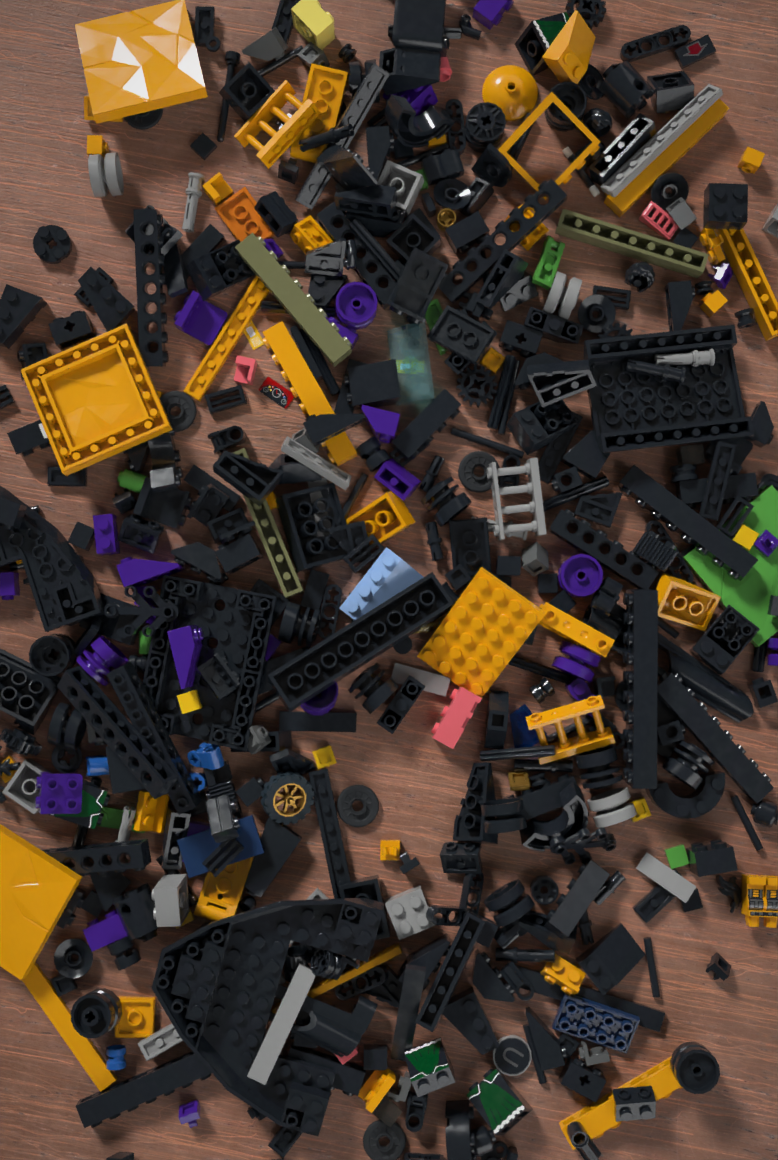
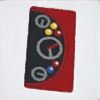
M267 377L259 388L261 393L285 409L294 399L291 391L270 377Z

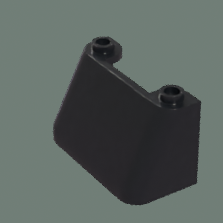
M395 0L392 33L394 47L440 52L441 57H446L447 49L450 47L449 38L444 33L446 0Z

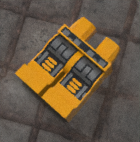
M742 874L741 914L745 915L747 926L759 927V917H764L763 926L769 928L777 927L778 876Z

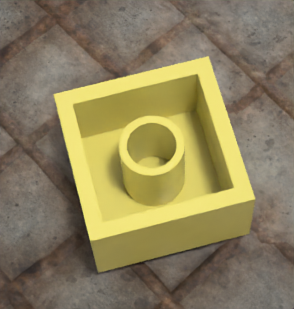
M300 0L291 8L293 26L308 43L312 42L323 50L335 39L334 18L329 12L325 13L318 0Z

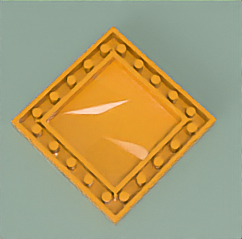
M174 0L131 12L75 24L92 113L96 124L208 97L185 0Z
M127 323L20 369L61 472L65 476L173 430Z
M1 824L0 967L22 980L28 976L82 876Z

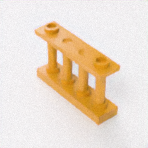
M287 80L278 87L234 135L244 148L250 143L259 152L256 156L268 169L321 113L309 98L303 104L293 96L296 92ZM287 102H290L298 109L291 118L280 110ZM274 116H277L285 123L278 132L267 124ZM261 130H264L272 137L265 146L254 138Z
M547 602L544 605L540 604L539 608H542L546 614L538 625L573 644L580 645L598 656L606 658L615 642L614 639Z
M601 695L591 696L585 700L541 713H533L526 717L528 729L536 730L540 746L554 745L556 749L554 756L538 757L540 765L615 743L610 726L604 728L599 710L605 708ZM592 712L597 730L585 733L580 715ZM573 718L578 736L567 739L562 721ZM554 723L559 741L548 744L543 726Z

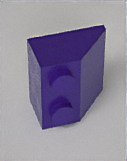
M362 405V414L365 415L366 423L374 436L379 439V442L390 444L396 437L400 414Z

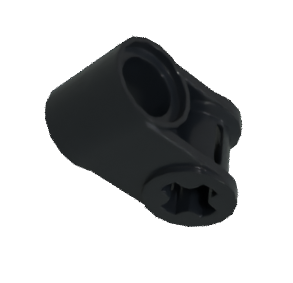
M235 425L209 434L208 439L213 444L214 454H220L243 444L246 441V433L241 427ZM235 431L241 432V437L238 440L232 439Z
M508 455L503 460L501 468H507L506 461L509 459L514 460L516 466H520V460L516 455ZM519 474L499 476V488L519 486Z
M410 1089L407 1095L405 1123L409 1131L417 1132L423 1126L428 1094L417 1097V1094ZM415 1116L419 1118V1122L411 1124L409 1119Z

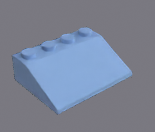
M386 547L339 609L353 620H356L419 581L423 576Z

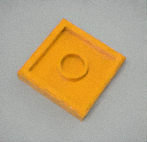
M118 996L122 1004V1016L120 1022L115 1027V1038H147L154 1034L156 997Z

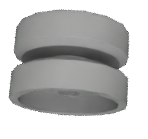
M106 153L104 159L101 154L89 155V177L95 198L106 197L108 190L112 196L123 195V173L118 153Z
M557 271L543 311L553 314L559 304L558 317L568 320L578 300L582 280L572 277L568 286L564 287L567 276Z
M628 787L612 789L587 800L589 809L597 812L593 816L597 828L618 824L637 814L634 804L625 803L631 798Z

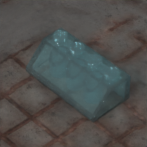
M425 323L406 324L387 331L390 360L396 359L401 398L396 403V406L432 402L434 400V390Z

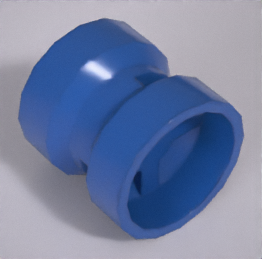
M125 1045L106 1047V1055L108 1056L106 1069L121 1070L126 1068V1060L124 1059L126 1053Z

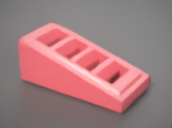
M653 201L648 204L638 219L668 241L679 228L674 219ZM652 211L654 214L650 218L648 215ZM659 216L660 219L656 223L654 219ZM663 220H665L666 223L663 226V228H661L659 225L662 223ZM669 224H670V225H672L673 227H672V228L670 229V231L667 233L665 230L667 229V227H668Z

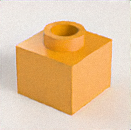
M87 135L88 157L93 154H101L104 159L106 153H109L108 142H105L102 135Z
M747 146L737 167L741 168L745 173L755 174L761 165L765 153Z
M719 290L713 294L709 292L702 299L704 303L700 308L710 318L728 300Z

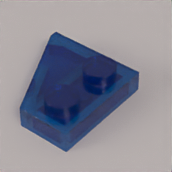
M523 704L509 714L515 748L532 747L539 742L536 730L528 729L526 717L532 713L526 704Z

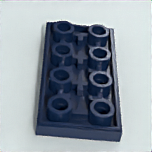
M253 815L239 819L241 828L238 829L239 836L235 839L244 849L228 865L265 852ZM211 829L177 840L189 878L209 872L202 862L221 844L215 842ZM230 840L209 861V864L212 865L233 842ZM235 846L214 869L220 868L238 850V847Z
M564 993L553 1021L552 1029L627 1054L640 1018L577 995Z

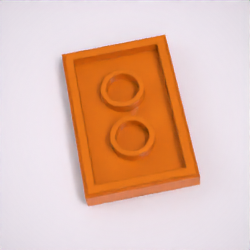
M243 187L214 208L236 240H240V242L251 233L256 237L260 236L262 239H271L275 236L254 209L257 202L246 187Z

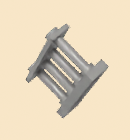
M538 458L526 460L524 466L496 469V462L490 463L486 473L487 478L491 480L496 525H493L494 536H497L499 541L505 539L504 534L532 531L535 532V536L546 535ZM523 473L528 475L529 483L526 485L499 488L497 476ZM526 492L530 494L531 502L529 504L501 507L500 495ZM530 512L533 514V521L531 523L503 526L502 514Z

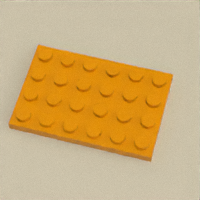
M481 567L417 657L445 677L451 678L450 680L459 687L482 698L545 616L546 612Z

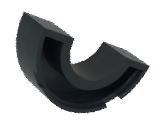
M391 94L386 102V123L398 140L407 147L417 148L429 145L428 141L434 138L438 140L455 123L442 107L430 105L425 112L415 116L416 111L404 97Z
M171 424L173 430L148 440L152 459V471H150L151 488L155 493L178 489L179 485H181L180 478H183L181 466L178 467L181 456L179 450L175 448L173 439L175 428L173 424Z
M715 771L700 774L703 781L697 790L687 796H676L665 781H657V789L645 790L650 800L662 811L678 818H696L711 811L720 801L725 789V773Z
M574 781L559 793L564 808L560 816L549 821H538L532 818L527 822L526 828L519 830L523 846L545 852V849H549V842L553 838L563 836L566 839L587 827L588 810L584 795Z
M470 1100L446 1101L445 1118H447V1127H445L447 1160H477V1155L472 1150V1146H475V1134L471 1133V1119H474V1106H470Z

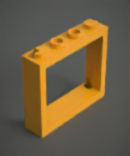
M552 91L498 149L507 158L510 165L536 191L539 190V184L507 151L552 102L592 141L555 180L558 186L561 183L565 185L572 178L571 173L574 169L579 170L586 163L584 159L589 154L593 156L600 148L598 138Z

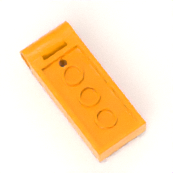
M311 63L302 103L304 104L309 98L321 113L293 142L290 157L316 163L325 145L302 152L300 146H303V144L299 145V140L327 132L333 127L336 128L349 80L348 72Z
M254 856L227 865L217 877L211 871L207 872L194 915L211 921L235 915Z

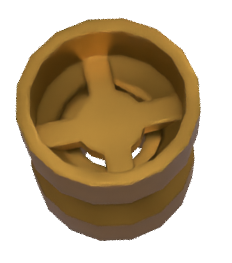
M449 208L442 209L437 217L438 229L445 232V229L451 227L456 222V214Z

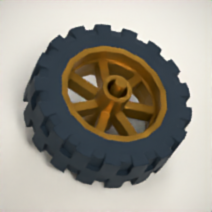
M292 771L278 772V775L271 776L269 778L270 781L264 784L265 788L261 792V804L267 815L276 823H283L284 825L298 823V820H303L305 815L311 811L310 807L314 804V791L311 784L299 773H293ZM287 785H294L288 792ZM297 788H299L300 794L293 795ZM276 796H279V797L282 798V799L278 800L277 802H275ZM284 803L283 810L277 808V806ZM288 805H292V806H293L292 808H290V809L287 810Z

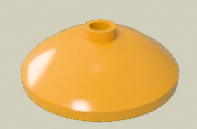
M505 65L493 70L485 79L482 88L483 102L493 103L501 108L506 121H516L524 118L527 113L533 110L538 98V87L533 76L524 68L515 65ZM508 86H513L514 89L510 90Z

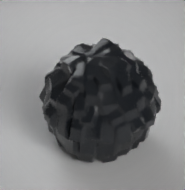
M599 108L587 111L583 119V124L598 139L606 135L613 124L610 114Z
M647 262L633 264L626 270L625 284L636 286L639 293L647 290L653 285L655 280L653 267Z

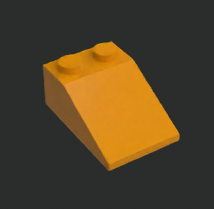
M576 10L542 56L560 83L574 82L578 84L587 71L596 38L580 13Z
M392 491L385 493L346 519V524L364 520L367 536L369 537L373 534L380 543L385 542L415 523L403 500Z
M662 573L655 589L658 590L659 617L702 631L706 630L721 598L717 594L665 573Z

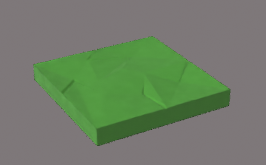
M771 485L750 502L754 507L742 524L759 533V536L764 530H768L778 539V491ZM745 506L741 510L735 521L728 529L729 532H731L732 529L735 527L741 516L748 508L747 506ZM729 520L722 525L723 528L727 525ZM752 546L747 552L757 558L758 561L741 581L732 579L727 574V570L723 567L715 566L709 556L701 555L696 550L697 547H695L682 557L687 566L708 591L721 597L719 605L723 609L731 605L760 629L750 641L755 647H759L778 631V616L767 614L771 595L778 596V546L769 557L764 556Z

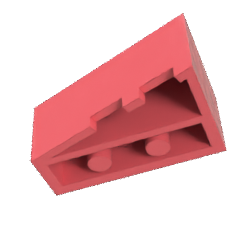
M459 687L458 690L454 688L449 697L452 700L450 705L444 706L440 714L442 716L440 723L436 722L431 730L433 739L452 749L462 735L467 722L471 719L477 704L482 700L481 697L462 687Z

